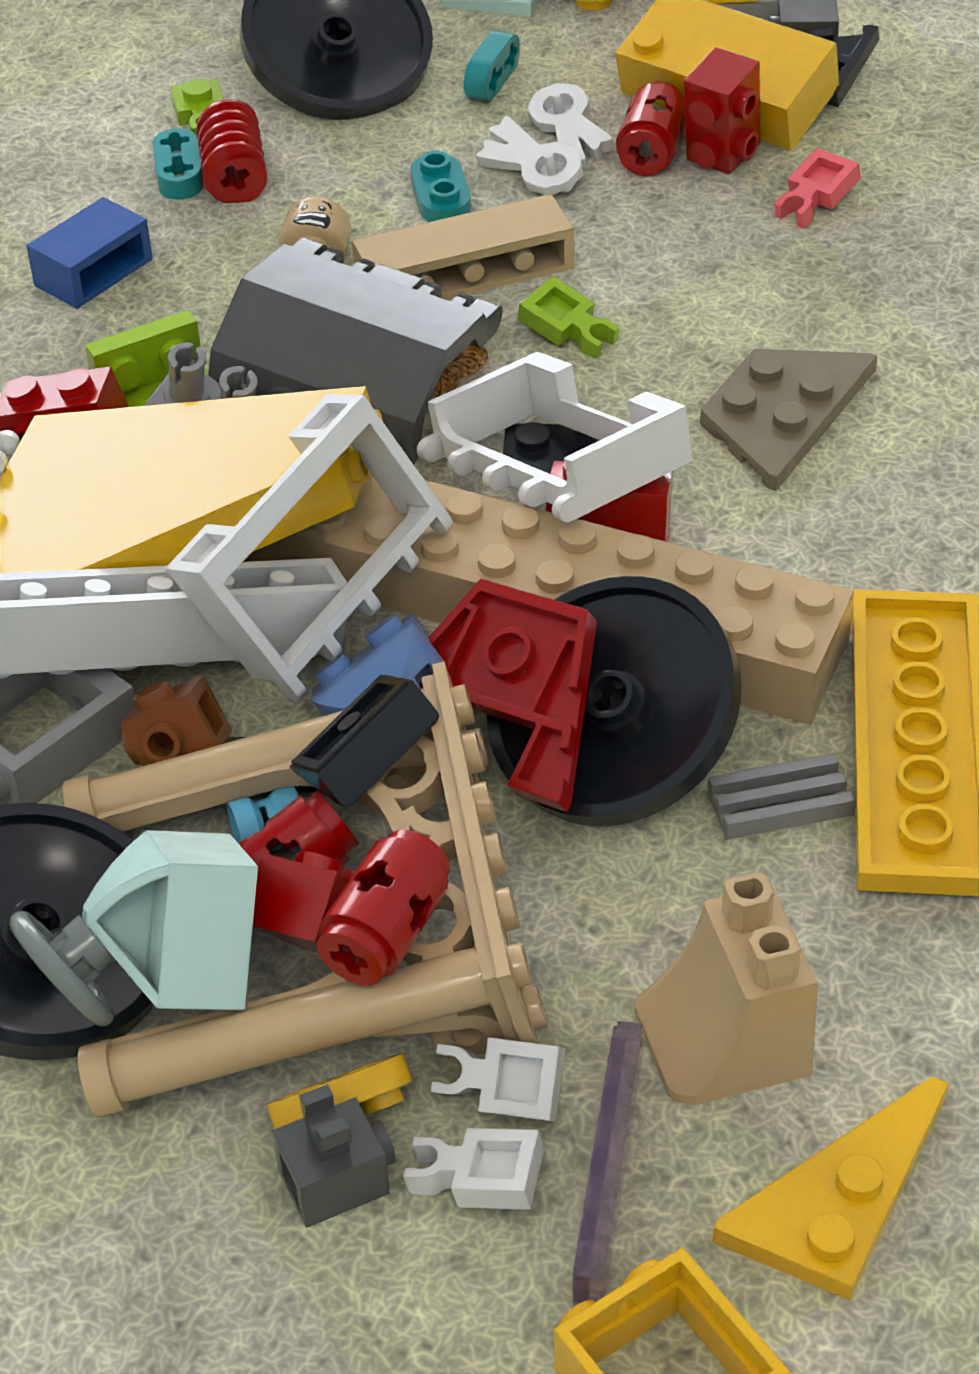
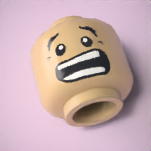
M317 196L303 198L295 202L285 216L280 233L279 247L283 244L292 246L304 237L324 244L327 248L333 247L344 252L343 255H345L351 233L348 214L340 205L330 199Z

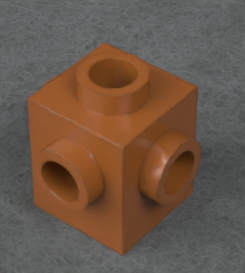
M203 674L172 688L167 680L147 687L133 697L135 705L120 723L123 729L122 742L129 758L135 764H141L142 766L224 744L232 732V728Z

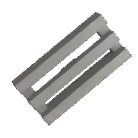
M835 753L708 777V794L726 840L853 816L855 798L851 791H846L847 780L843 772L838 773L839 762ZM829 793H831V795H828V796H822V797H817V798H812V799H807V800H801V801L793 802V800H798V799H803V798H809V797H814V796H819V795H824V794H829ZM768 805V807L732 814V812Z

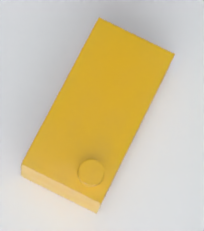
M656 0L615 52L621 91L629 96H633L644 85L660 81L675 86L684 97V80L715 47L760 61V140L788 150H792L798 144L839 85L836 42L703 0ZM656 99V101L652 103L666 108V102H664L663 100Z

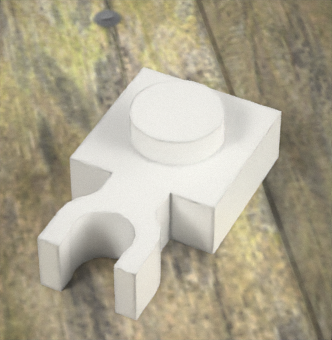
M488 1037L485 1059H478L468 1049L437 1044L436 1054L456 1057L462 1065V1073L460 1078L452 1084L432 1081L431 1092L462 1096L474 1089H481L479 1112L556 1122L566 1048Z
M466 1128L462 1146H449L438 1138L414 1137L412 1148L417 1161L433 1164L424 1169L405 1168L403 1177L410 1194L431 1196L451 1189L457 1207L531 1210L544 1153V1145L539 1130Z

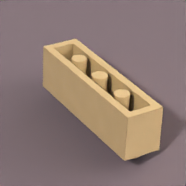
M548 194L352 240L353 261L355 264L364 258L373 261L375 266L382 264L425 280V284L428 281L442 286L441 298L446 300L458 296L461 292L471 294L574 269V227L553 195Z

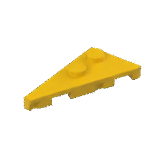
M931 1076L720 1217L713 1228L712 1242L851 1300L946 1100L949 1083Z

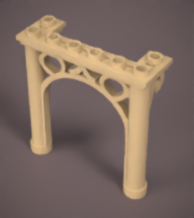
M445 661L432 664L433 674L421 677L423 688L420 690L437 710L439 715L437 722L358 800L374 810L387 824L391 832L411 830L420 833L434 841L444 851L449 861L458 858L464 890L462 891L453 883L448 882V890L435 909H445L454 913L456 925L453 931L445 939L436 943L425 944L415 940L403 958L409 965L397 968L392 975L382 977L379 983L371 986L349 982L332 972L309 985L245 1003V1010H217L79 1047L78 1070L82 1089L90 1110L97 1118L128 1110L130 1101L370 1036L378 1038L430 1033L435 1051L437 1044L468 1049L474 1055L486 1053L488 1037L502 1039L504 1036L505 1040L538 1044L536 1030L548 1027L547 1018L537 984L533 985L522 942L515 944L510 942L508 931L519 929L520 921L510 887L507 886L499 889L497 877L508 874L507 862L498 833L487 835L485 824L497 821L488 784L486 781L482 782L480 772L486 771L485 766H489L490 761L480 727L471 730L467 728L468 724L475 723V716L466 685L462 684L453 687ZM342 711L98 779L93 774H87L66 780L62 786L64 806L90 814L123 832L279 788L312 786L295 774L289 766L292 764L291 761ZM443 792L445 793L449 821H431L419 815L429 810L440 800Z

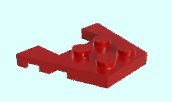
M480 578L428 637L429 641L445 661L453 687L462 684L466 685L473 710L534 729L510 778L508 786L521 797L568 812L572 803L597 620L587 609ZM422 682L419 683L420 689L423 688Z

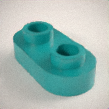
M430 151L412 163L410 168L411 184L420 214L426 221L432 222L471 212L470 192L461 165L456 158L442 151Z

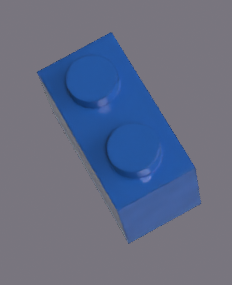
M105 197L95 201L26 245L34 286L76 309L153 260L147 219Z

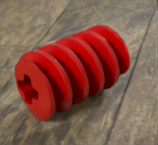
M223 99L212 103L202 112L197 121L202 179L206 190L215 199L223 203L252 202L261 195L267 182L266 163L257 115L247 103L237 99Z

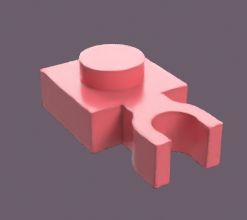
M816 148L787 179L789 191L784 193L774 203L776 217L783 219L787 214L797 211V225L805 228L814 219V210L818 206L833 210L861 179L859 163Z

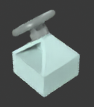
M146 830L116 858L97 882L83 905L82 916L78 915L62 929L63 932L57 937L35 917L25 911L13 913L10 917L9 925L20 945L45 976L78 1011L98 1026L110 1024L114 1019V1010L104 993L93 980L115 960L156 1008L245 1010L258 866L231 834Z

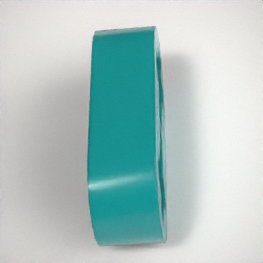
M492 30L471 56L465 70L464 94L467 98L487 102L493 100L517 67L520 55V39L518 35Z
M173 128L158 133L153 139V151L160 193L166 198L183 200L199 194L203 189L198 140L195 133L183 128ZM177 174H184V175H185V176H181V177H175V175H177Z

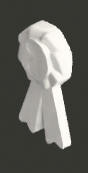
M555 83L540 89L533 95L528 104L531 121L538 127L540 132H556L557 141L576 147L581 155L582 167L587 166L582 146L595 160L601 159L603 153L614 150L612 137L586 118L590 110L589 99L578 85Z
M505 116L501 124L489 128L492 139L496 141L484 140V149L476 154L478 164L482 167L521 171L526 188L532 192L542 193L543 196L548 194L555 195L559 192H569L576 182L583 177L581 155L576 147L560 141L539 145L509 116Z

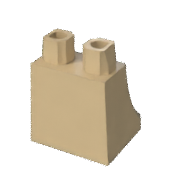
M756 872L727 879L723 883L722 897L709 899L704 902L700 919L683 951L653 984L636 997V1018L667 1095L676 1102L698 1105L812 1076L818 982L765 873Z

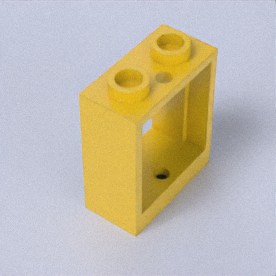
M683 1247L661 1261L651 1259L640 1264L627 1276L623 1285L596 1302L594 1300H586L577 1304L564 1315L559 1325L553 1329L554 1369L558 1374H604L598 1367V1362L675 1312L681 1315L729 1374H792Z

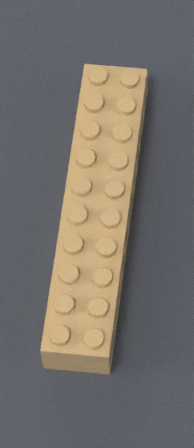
M370 474L369 480L363 482L354 508L250 553L243 562L332 558L348 583L404 520L407 514L399 513L373 475ZM427 480L425 482L452 518L453 525L445 534H440L428 526L410 546L419 558V564L410 573L403 571L395 564L372 590L380 601L382 608L408 615L413 613L415 617L441 623L480 578L553 600L578 586L609 577L643 576L666 581L686 590L700 600L710 610L728 635L736 652L740 667L742 685L740 706L810 725L815 718L849 643L854 598L853 589L610 528L585 520L575 519L568 523L555 518L552 512Z

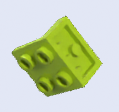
M185 310L85 344L89 370L111 367L129 407H138L145 405L168 375V353L170 349L182 342L194 343L193 360L195 361V350L198 346L201 347L197 320L189 310ZM204 367V374L208 375V371Z

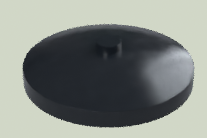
M245 0L242 8L239 31L240 44L245 61L252 74L275 98L308 115L331 120H346L385 111L410 97L419 87L428 68L433 45V33L430 17L421 0Z
M643 576L609 577L583 584L554 599L587 609L597 620L572 803L568 812L530 799L528 800L547 813L568 822L587 826H613L634 822L666 809L692 791L707 776L726 749L738 719L742 689L741 673L736 652L725 630L710 610L686 590L666 581ZM487 714V730L494 757L500 769L510 781L534 729Z
M42 803L0 805L1 1056L25 1060H58L76 1057L81 1046L126 1035L141 1022L154 1006L115 960L93 980L113 1007L114 1019L107 1026L94 1024L78 1011L45 976L20 945L10 929L9 921L12 914L17 911H25L35 917L57 937L63 932L62 929L78 915L82 916L83 905L97 882L116 858L133 842L131 838L107 822L72 808Z

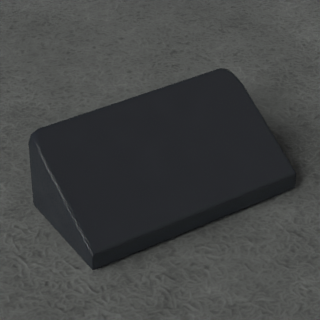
M380 674L291 761L292 764L289 767L295 774L336 804L346 808L351 807L437 722L439 718L438 712L413 680Z

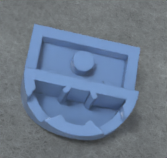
M413 613L401 621L395 614L389 616L366 634L365 639L370 645L350 660L344 652L339 654L334 660L326 663L314 674L319 683L312 688L311 700L323 716L343 711L380 674L413 680L420 689L421 677L433 674L432 664L443 662L444 660L430 643L428 632Z

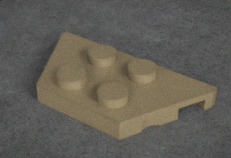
M754 349L701 408L700 424L715 439L725 442L728 446V451L741 463L748 460L762 474V483L768 489L777 491L876 371L877 355L853 352Z

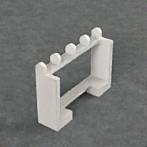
M535 352L428 401L433 434L423 438L417 446L418 456L428 462H435L444 457L448 458V469L457 475L464 476L473 471L482 473L483 485L493 491H501L509 486L518 489L520 502L534 508L545 502L553 504V516L567 523L693 461L686 406L645 392L628 400L631 423L579 404L573 365L539 352ZM533 415H538L600 440L564 458L567 481L475 442Z
M327 394L288 436L301 453L300 457L235 527L206 524L165 568L252 678L274 682L286 697L295 702L306 692L305 686L298 679L297 675L313 656L319 652L324 658L332 661L341 653L342 648L333 634L350 614L358 608L364 614L373 616L381 607L380 601L372 590L388 571L396 564L403 571L410 573L419 564V558L410 546L425 529L430 526L436 532L445 534L453 525V520L364 395ZM351 445L354 450L360 453L362 462L399 513L407 514V516L292 646L280 656L223 583L346 448Z

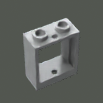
M108 668L76 670L66 675H55L48 672L12 674L7 678L0 679V718L45 686L78 709L77 712L16 755L0 744V801L5 799L10 804L38 803L63 785L64 781L71 779L121 743L123 729L120 723L135 705L133 701L135 696L133 686Z

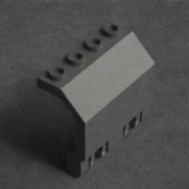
M304 237L292 246L287 244L281 245L241 278L211 347L208 376L219 383L221 373L227 368L233 366L245 367V385L247 373L250 370L257 377L258 387L256 389V396L366 386L373 409L380 411L383 423L414 465L418 460L417 446L421 441L428 401L431 400L443 370L468 345L481 349L495 335L502 318V306L480 298L473 300L474 297L462 292L451 301L442 299L441 285L430 281L425 284V280L382 264L375 266L373 261L364 258L351 267L343 264L345 256L343 251L333 247L327 248L324 244Z

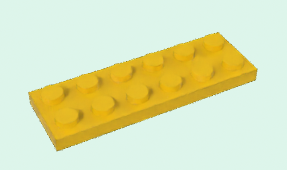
M853 589L851 626L857 891L979 896L978 594Z

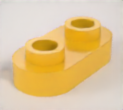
M399 1053L266 1103V1107L275 1130L304 1118L299 1095L328 1084L334 1097V1106L356 1097L366 1115L403 1101L404 1097L400 1087L412 1082L413 1078L404 1053Z

